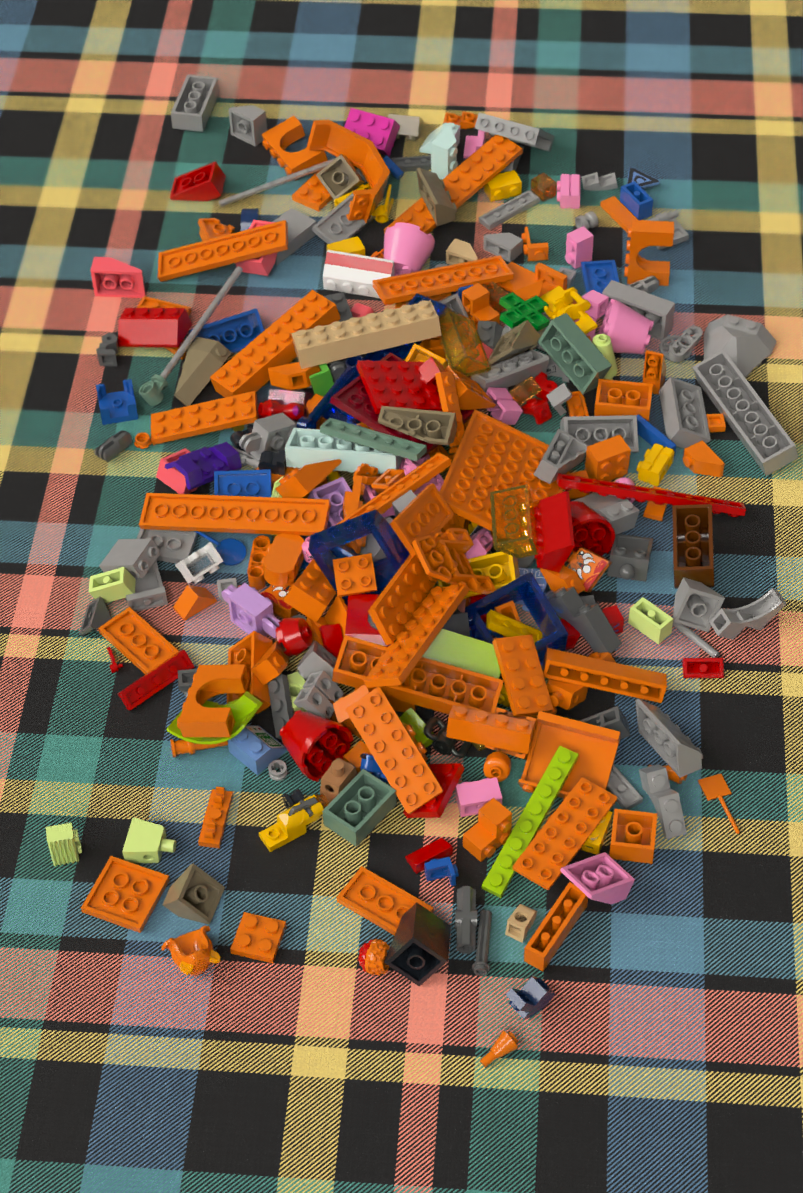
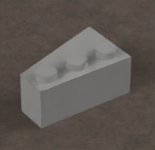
M558 429L542 457L534 476L551 484L557 480L558 473L565 474L584 460L587 446L589 445Z

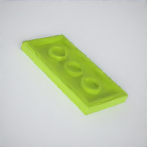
M441 629L422 656L499 679L501 674L493 644L445 629Z

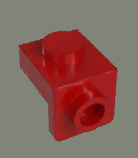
M532 398L521 407L523 414L534 415L538 425L552 418L548 402L545 400Z

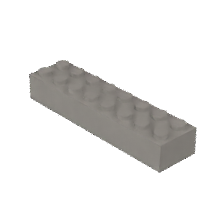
M724 349L692 367L697 382L718 411L723 413L726 422L766 476L799 458L794 442Z

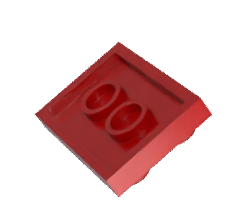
M428 764L441 785L443 792L411 814H408L404 809V815L407 818H441L465 769L462 764Z

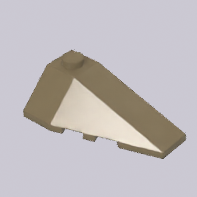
M196 337L186 350L185 362L182 365L183 369L178 379L174 396L186 406H190L211 380L210 376L220 369L232 352L219 341Z
M382 406L378 417V423L431 444L449 445L454 442L457 431L456 414L451 412Z

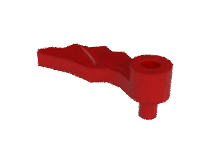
M107 647L106 650L112 662L109 665L110 670L114 673L119 671L118 669L122 668L123 665L122 663L116 664L111 648Z

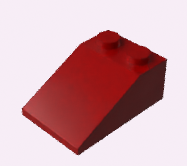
M215 161L175 177L169 198L171 200L188 201L217 199L222 195L226 175Z

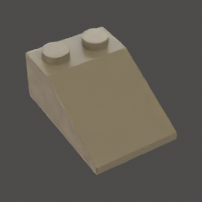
M528 320L524 321L500 337L486 364L488 366L525 353L528 349H534L538 345L537 341L541 335Z

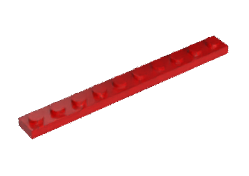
M558 473L556 480L557 485L564 490L578 489L582 493H590L591 491L597 492L601 496L615 495L620 499L634 498L639 502H646L647 500L653 501L657 505L712 504L713 514H720L722 512L732 517L745 516L746 507L742 502Z

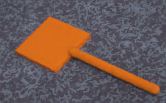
M722 774L698 780L707 801L719 799L736 834H739L740 831L723 799L724 796L730 795L731 791Z

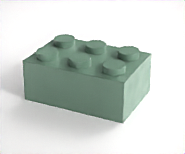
M362 769L323 809V824L357 847L397 805L396 790Z

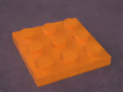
M110 856L84 901L81 911L82 913L141 933L170 881L169 876Z

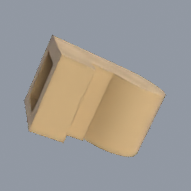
M519 904L507 921L505 935L523 943L528 930L534 924L537 911Z

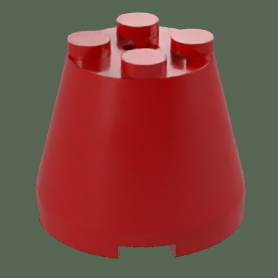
M571 501L575 543L573 550L577 553L583 547L600 556L604 553L608 554L615 541V532L610 522L584 502Z
M302 710L296 711L279 732L284 746L301 772L312 781L321 779L332 762L337 758L344 760L343 756L349 751L351 741H353L351 731L341 723L309 712H303Z

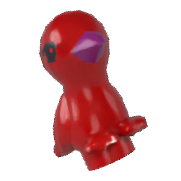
M269 399L264 401V403L261 402L258 406L259 419L282 412L292 421L301 420L304 416V407L297 402L283 405L276 400Z

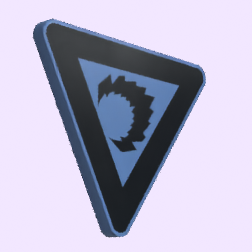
M633 167L629 168L627 184L635 181L644 190L646 187L660 183L658 179Z

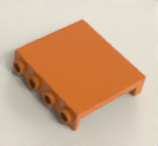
M539 711L537 716L538 723L522 777L518 781L522 790L529 793L534 792L559 746L578 753L579 758L557 797L564 800L582 777L606 790L620 743L621 733L616 730Z

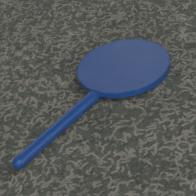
M194 531L217 545L216 550L221 556L223 564L233 566L245 559L246 548L239 540L229 538L218 542L202 531Z

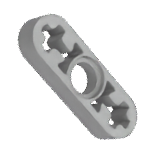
M694 325L689 326L670 347L668 358L674 362H681L701 340L702 329ZM681 342H687L689 345H683Z

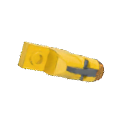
M323 793L320 795L315 794L278 814L276 824L259 832V837L269 852L307 833L306 825L316 821L323 815V809L329 804L328 799Z

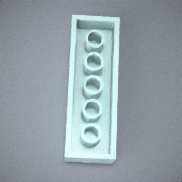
M293 428L285 446L286 467L302 468L308 464L340 459L342 463L333 471L353 473L357 470L358 466L366 463L369 466L378 468V474H383L387 469H399L403 458L340 438L330 437L320 433L319 429Z

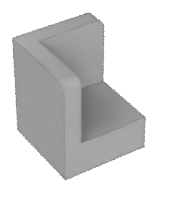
M563 383L546 395L560 416L567 412L562 404L572 397L571 391Z

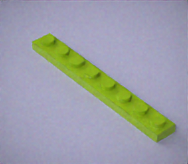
M562 746L558 747L482 884L483 890L502 898L515 874V871L512 869L514 863L532 842L537 831L540 829L578 760V753Z

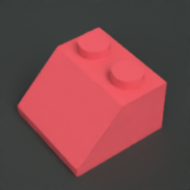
M186 448L160 459L156 478L171 487L178 494H189L198 488L189 490L186 485L185 476L175 467L165 468V464L178 460L180 456L190 453Z

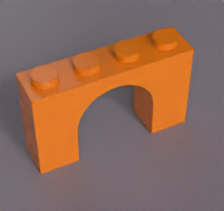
M295 116L261 134L264 140L262 141L266 150L269 149L272 158L277 159L281 168L284 167L287 175L328 161L324 150L309 151L306 147L298 152L285 151L290 144L306 136L302 124Z
M632 220V226L628 227L627 237H631L630 240H627L626 251H629V253H626L625 264H628V267L625 266L624 277H627V284L635 283L649 276H655L659 280V286H668L670 261H651L644 259L638 253L648 246L673 247L674 222Z
M245 664L198 666L197 672L193 675V683L188 689L186 702L183 703L181 715L177 719V727L181 730L183 737H231L235 725L231 708L204 707L203 704L211 697L219 694L245 693L250 681Z

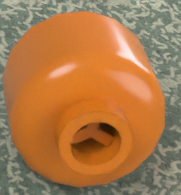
M498 751L488 755L483 766L486 778H497L498 782L507 779L512 767L511 759L507 754Z

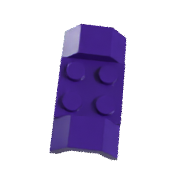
M224 442L182 455L178 460L165 464V468L175 467L185 476L187 488L191 490L214 481V471L241 470L242 464L239 452L229 443Z

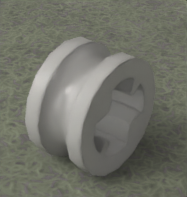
M274 760L269 764L270 778L275 781H281L286 778L287 765L284 761Z

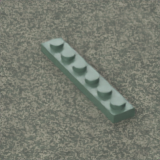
M329 418L320 426V433L330 437L340 438L348 442L360 444L361 446L408 458L412 461H418L427 452L426 445L333 418Z

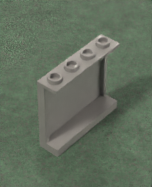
M483 113L478 114L474 128L488 132L491 136L507 137L513 142L549 152L555 137L541 129Z

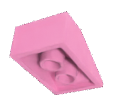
M606 852L567 865L560 870L588 898L611 905L625 900L635 881Z

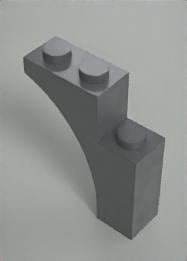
M562 587L555 592L551 590L543 595L544 599L538 603L541 610L556 614L570 623L585 638L594 653L610 652L611 654L622 644L599 605H584L574 587L567 589Z

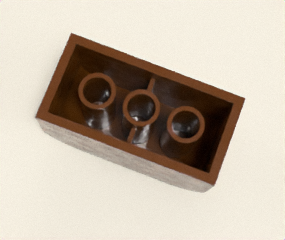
M712 504L672 505L675 589L679 588L683 577L701 582L709 588H714Z

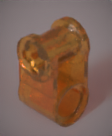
M494 282L484 283L483 287L487 288L490 293L489 305L499 313L506 308L500 305L499 301L501 297L509 293Z

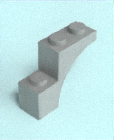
M772 588L760 599L746 606L735 609L721 608L709 623L718 636L733 640L745 627L761 631L787 603L779 591Z
M659 764L639 769L642 788L649 795L657 811L664 838L669 839L687 834L679 793L670 788L667 769Z

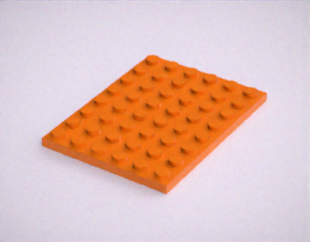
M474 409L439 492L453 513L535 552L536 547L533 544L535 535L534 531H532L533 518H531L532 509L537 506L541 499L561 493L563 489L557 485L556 480L549 484L534 476L549 446L548 444Z

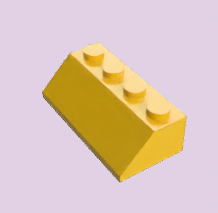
M512 549L468 559L474 574L489 576L496 591L518 586L520 577L518 559ZM438 580L439 586H450V584ZM469 591L464 598L481 594Z

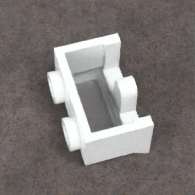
M210 542L175 566L188 584L191 582L197 584L205 578L203 574L208 571L212 574L220 569L218 565L223 560Z

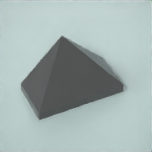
M99 596L88 603L79 632L81 636L98 630L100 626L112 619L102 597Z

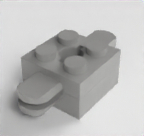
M283 412L254 421L252 433L241 437L239 446L247 453L250 452L257 460H260L261 453L264 451L278 453L279 450H285L293 428L302 427Z

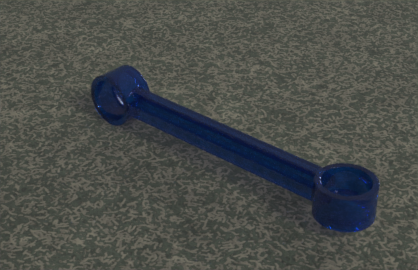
M358 355L346 360V370L309 416H303L299 419L296 428L316 429V422L331 405V397L344 388L354 375H360L357 367L353 365L357 364L358 360L364 361L362 356Z

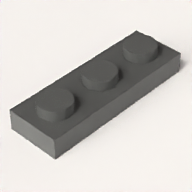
M283 674L267 683L275 734L278 739H282L279 735L280 729L294 715L288 677Z

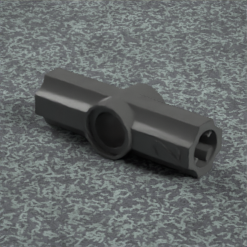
M463 886L457 889V910H455V930H457L456 951L462 954H470L475 951L476 889L471 888V886Z

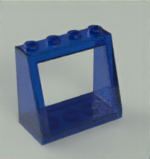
M376 509L310 535L308 551L336 593L333 559L337 558L330 551L331 549L371 533L386 555V558L373 562L377 591L360 594H381L410 555L391 525ZM343 596L342 598L346 606H348V596Z
M531 572L465 607V612H468L469 628L472 631V637L493 644L492 641L494 639L480 616L487 614L490 609L494 611V607L513 600L516 603L523 600L544 635L543 639L535 642L540 664H543L547 648L565 651L568 632Z

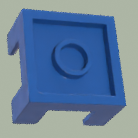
M132 379L123 380L124 391L106 393L105 384L96 385L103 425L138 419Z

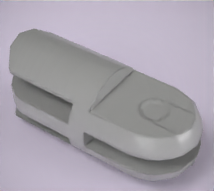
M649 276L628 286L651 293L659 287V280L655 276Z

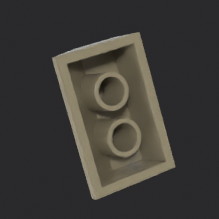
M417 168L419 192L437 227L456 220L455 213H457L455 203H451V196L448 191H445L443 180L439 179L434 172Z

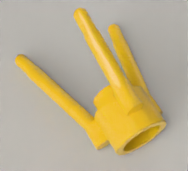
M391 184L388 185L385 204L378 206L372 214L379 223H385L389 220V214L394 202V198H391L389 203Z

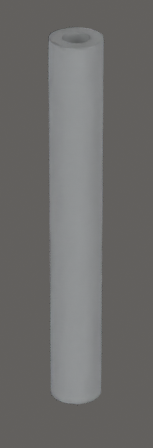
M673 622L675 628L712 658L719 657L720 653L687 626Z

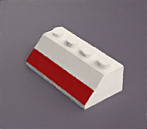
M327 250L323 272V287L326 290L380 298L372 286L373 280L395 276L394 260Z

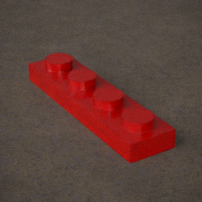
M181 650L120 691L118 695L127 710H132L178 678V670H188L195 666L186 651Z

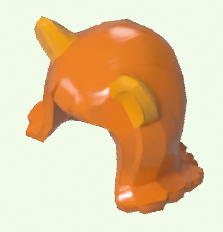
M206 925L177 938H170L161 947L162 951L165 949L170 951L174 963L186 975H200L209 968L211 963L221 962L220 955L214 951L212 941L206 935L211 929Z

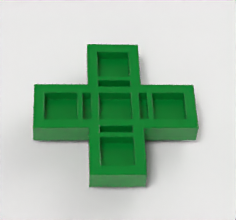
M513 292L500 298L499 304L507 309V311L501 313L500 320L511 329L526 320L530 322L537 332L549 325L550 320L541 314L545 312L544 306L549 307V304L537 295L526 301Z

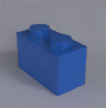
M635 181L621 186L620 202L638 220L652 216L653 199Z

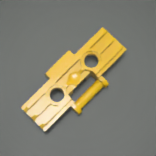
M558 286L540 297L549 304V307L544 306V311L551 320L567 313L573 321L580 319L575 323L584 334H588L598 327L596 322L585 312L590 308V302L584 300L578 294V290L575 287L564 291ZM573 299L577 302V304L574 305L573 303H571L573 302Z

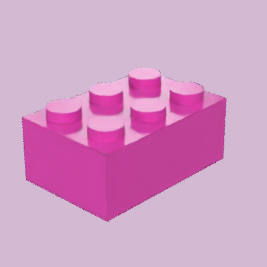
M351 108L344 127L372 141L380 154L390 156L400 125L394 119Z

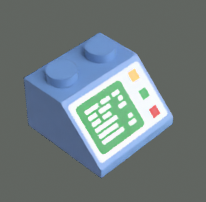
M246 725L235 737L227 740L229 752L256 775H259L272 761L277 760L287 751L283 744L259 725Z

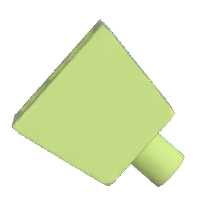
M132 818L122 851L124 860L131 863H159L163 851L175 852L176 840L166 839L165 827L162 825Z

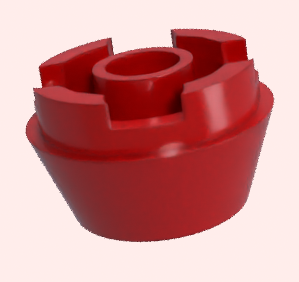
M284 618L278 622L280 626L276 628L278 643H283L286 649L284 653L287 656H298L312 645V630L305 619Z

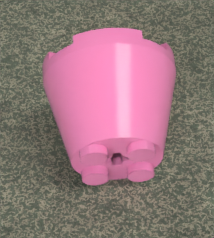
M395 223V226L387 227L384 234V259L394 260L395 276L421 271L433 252L435 239L431 234L427 235L421 231L417 225Z
M611 299L598 334H606L610 337L614 353L643 355L645 346L648 345L651 335H648V333L651 331L654 321L646 318L622 302Z

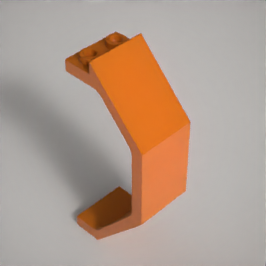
M329 119L314 120L307 144L309 151L324 150L336 157L340 154L345 155L353 166L361 170L371 189L353 191V201H350V211L346 215L348 221L364 219L365 223H367L383 198L390 170L372 141Z

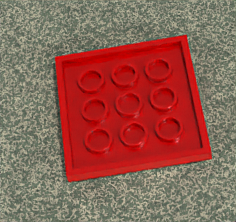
M358 360L356 367L375 414H380L382 406L443 412L439 392L426 385L420 378L421 373L418 368L424 362Z

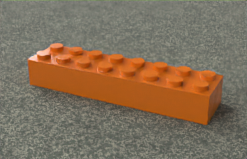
M311 290L210 376L215 391L223 397L252 391L257 392L270 380L268 368L289 364L297 357L291 333L339 321L341 318L336 304L316 291Z
M345 635L333 670L332 681L355 688L365 685L364 680L388 647ZM421 657L402 685L383 686L380 688L386 697L445 714H450L453 705L495 714L504 680Z

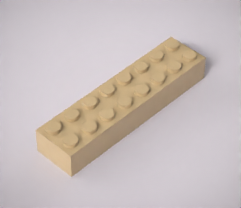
M430 300L420 301L413 305H403L396 309H386L379 313H369L363 317H352L346 321H336L329 325H320L291 334L300 367L304 369L441 336L439 317Z

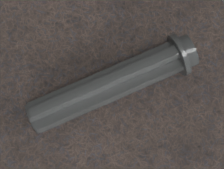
M482 910L480 912L476 960L472 964L474 973L479 976L486 975L490 970V965L487 964L492 912L490 910Z

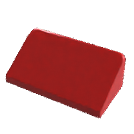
M682 658L683 678H724L723 658Z
M440 838L405 856V859L417 874L424 870V863L432 859L452 856L453 847L446 840Z

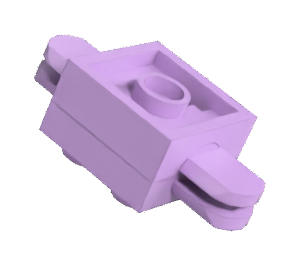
M246 583L242 584L239 588L231 584L222 591L223 599L229 604L231 621L248 635L256 631L263 636L269 634L276 638V628L280 626L278 623L280 620L274 616L273 603L269 598L263 597L254 587H250Z

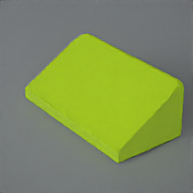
M412 708L406 710L400 717V720L407 725L410 724L416 732L414 737L417 742L421 741L425 748L433 743V740H430L424 734L426 724Z

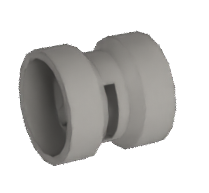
M589 211L584 216L576 217L575 224L577 229L584 226L588 230L598 226V218L593 211Z

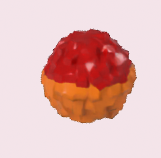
M374 939L359 948L358 962L362 966L363 971L371 975H381L388 972L390 966L384 962L390 946L381 939Z

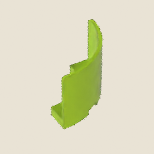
M246 691L240 698L227 704L218 705L217 702L208 700L203 704L204 707L231 708L235 719L231 737H183L181 730L177 727V719L181 712L166 730L172 735L192 743H221L240 733L263 703Z

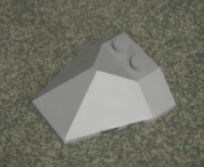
M727 314L708 324L703 335V360L724 349L746 378L756 366L761 365V362L772 354L777 341L762 323Z

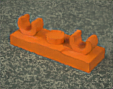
M216 786V789L211 790L198 840L199 846L220 848L233 797V792L225 791V787Z

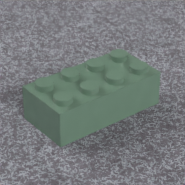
M567 313L552 319L538 341L540 346L582 394L597 388L598 380L603 379L612 366Z

